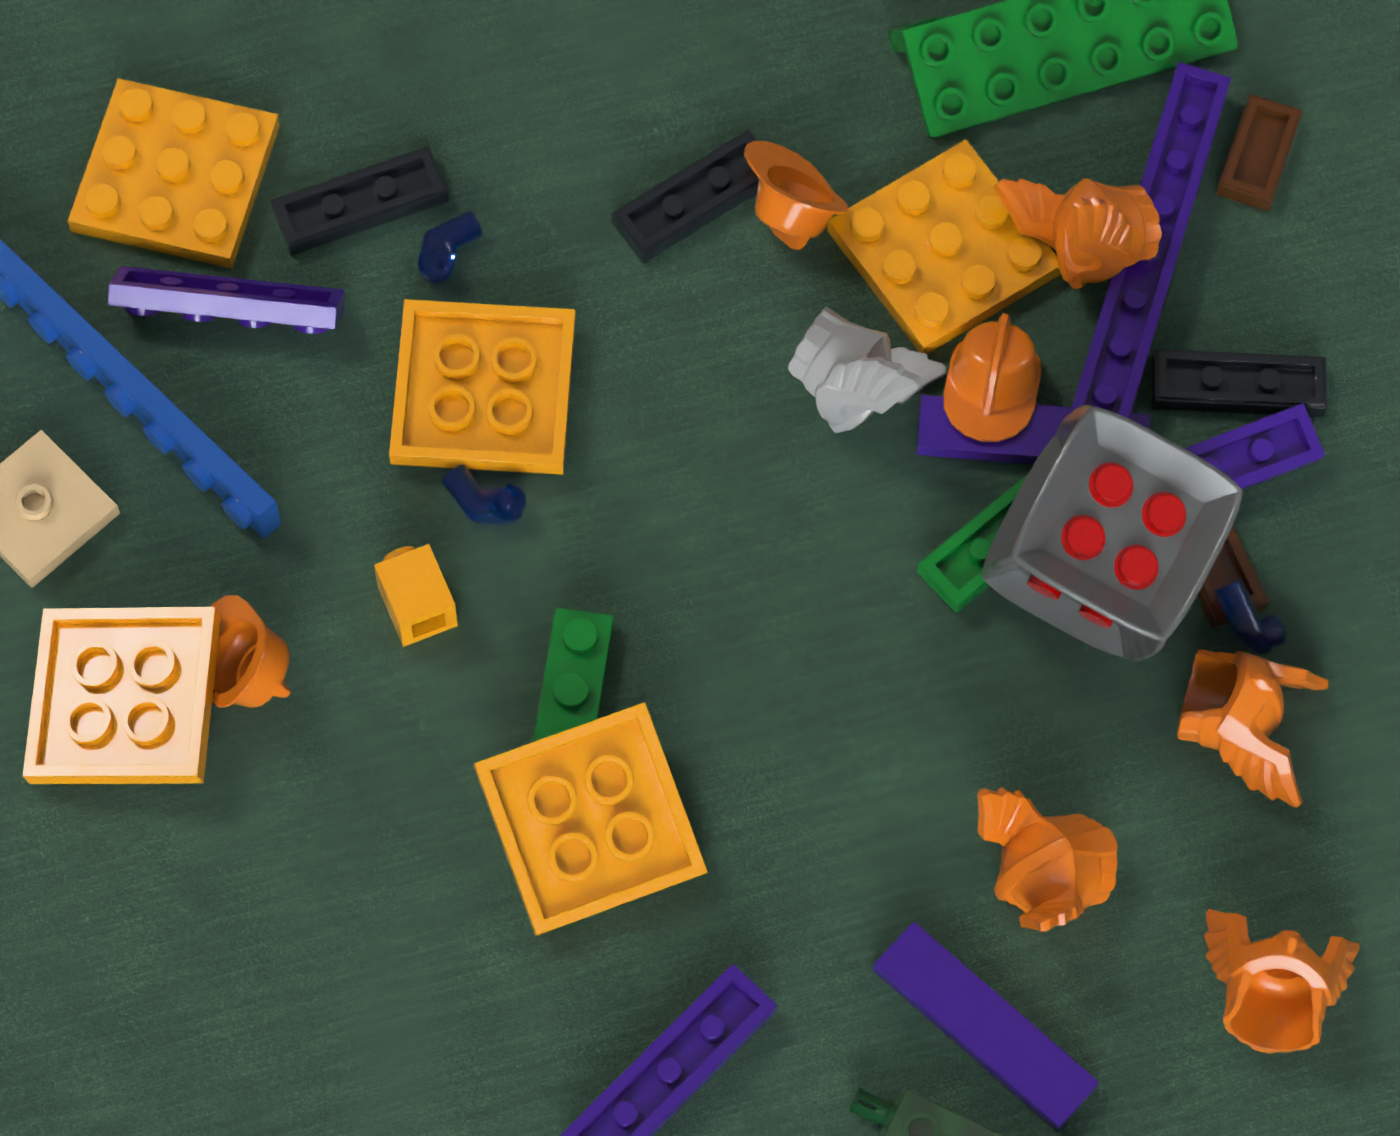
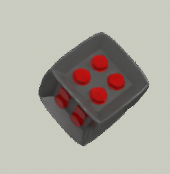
M1089 404L1081 405L1060 422L1056 435L1050 440L1035 461L991 544L983 570L980 572V578L1009 601L1082 642L1104 652L1124 657L1129 661H1142L1161 651L1166 640L1187 614L1228 537L1239 511L1244 492L1237 483L1218 468L1156 432L1112 411Z

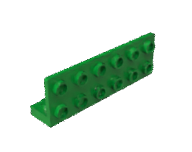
M1004 0L956 15L936 16L887 31L892 52H906L926 133L929 137L945 135L1176 67L1178 62L1187 64L1228 52L1238 47L1228 0Z

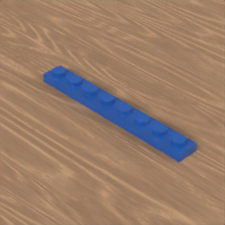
M0 239V299L10 308L16 304L22 307L30 315L27 317L30 326L42 340L48 344L56 340L67 350L68 353L65 356L73 369L87 381L94 376L106 388L104 395L122 416L128 417L133 413L145 425L143 432L156 449L165 455L169 451L177 455L184 462L182 465L184 473L198 489L206 492L211 488L224 500L221 503L223 510L238 527L245 530L248 526H251L263 539L281 525L276 500Z

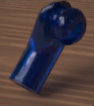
M470 210L424 234L417 260L419 272L424 279L435 283L446 280L454 269L457 248L482 236L481 227Z
M465 465L455 467L441 481L466 516L476 523L509 525L522 517L523 509L527 503L524 491L514 484H508L506 488L501 487L498 490L482 489Z
M1242 579L1215 590V594L1231 629L1253 652L1258 654L1271 653L1272 647L1280 646L1285 642L1287 637L1286 631L1277 616L1270 615L1260 620Z

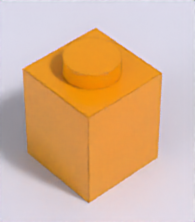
M429 544L416 549L413 546L398 548L388 553L382 562L374 564L378 589L403 647L458 626L455 602Z

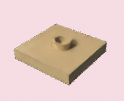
M42 430L0 463V557L31 588L37 585L120 514L118 505Z

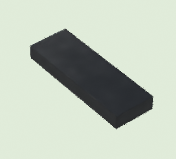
M750 130L745 131L611 213V223L643 264L757 194L759 178L744 156L745 146L752 141H758Z
M428 146L270 201L273 213L289 253L292 256L449 202V195Z
M1155 349L1152 357L1153 409L1273 415L1304 403L1308 415L1312 417H1324L1327 409L1326 357Z

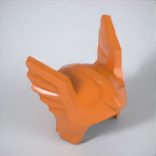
M1022 178L1017 182L1002 179L994 186V190L1009 212L1019 234L1038 238L1056 250L1061 275L1074 290L1084 287L1086 283L1103 282L1116 276L1125 267L1132 266L1140 260H1150L1158 253L1159 242L1162 236L1159 213L1145 188L1140 185L1116 187L1090 179H1083L1064 195L1055 194L1041 183L1035 184Z
M1198 650L1195 654L1192 674L1180 714L1177 738L1198 742L1203 747L1219 750L1223 762L1229 764L1235 776L1242 777L1250 790H1259L1272 801L1279 798L1292 807H1298L1303 800L1294 775L1290 750L1268 739L1269 735L1277 730L1284 715V697L1280 686L1295 689L1325 690L1328 689V680L1306 669L1275 663L1239 650L1235 654Z
M1003 787L999 788L998 792L986 788L979 790L977 793V833L983 840L999 843L1003 846L1000 873L994 886V892L999 901H1006L1016 905L1026 912L1019 916L1021 928L1048 931L1054 926L1066 925L1068 921L1078 918L1085 908L1102 904L1109 898L1116 884L1118 844L1109 828L1082 814L1042 816L1031 800L1027 799L1020 790H1016L1015 793Z
M1208 909L1206 912L1208 932L1204 934L1209 949L1206 953V958L1212 964V971L1216 973V979L1227 984L1226 1009L1223 1017V1023L1227 1032L1234 1035L1240 1042L1250 1046L1253 1050L1269 1054L1307 1050L1312 1045L1318 1044L1321 1038L1322 1021L1325 1018L1327 1006H1334L1340 998L1341 992L1347 989L1348 984L1346 980L1354 971L1355 966L1352 963L1359 952V942L1349 941L1343 937L1331 936L1325 953L1321 958L1308 947L1300 933L1292 930H1283L1274 937L1251 943L1248 936L1247 918L1245 916Z

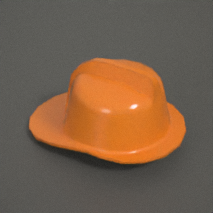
M752 141L745 146L744 156L759 178L755 214L763 223L769 226L777 238L791 249L801 250L810 238L818 237L824 231L834 214L847 212L848 204L833 191L822 174L809 161L796 152L768 141Z
M1002 313L997 322L982 323L970 330L964 340L957 344L951 356L943 394L944 411L951 425L959 432L980 442H1000L1015 437L1028 426L1035 408L1042 373L1041 360L1035 352V345L1028 334L1018 326L1011 324L1009 314Z
M228 595L215 601L210 607H216L221 614L212 702L220 708L229 707L232 704L252 708L264 705L273 696L287 698L292 692L285 680L290 660V651L287 643L265 625L250 603L242 597Z

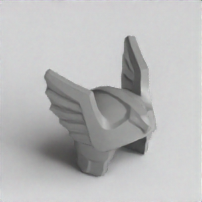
M829 307L823 308L812 322L803 339L796 347L795 354L788 366L790 373L801 380L805 389L815 397L820 416L828 421L829 426L835 433L851 431L862 424L873 411L883 414L895 403L903 404L918 391L947 373L942 363L929 360L926 353L910 351L906 347L891 349L890 338L887 333L852 323Z

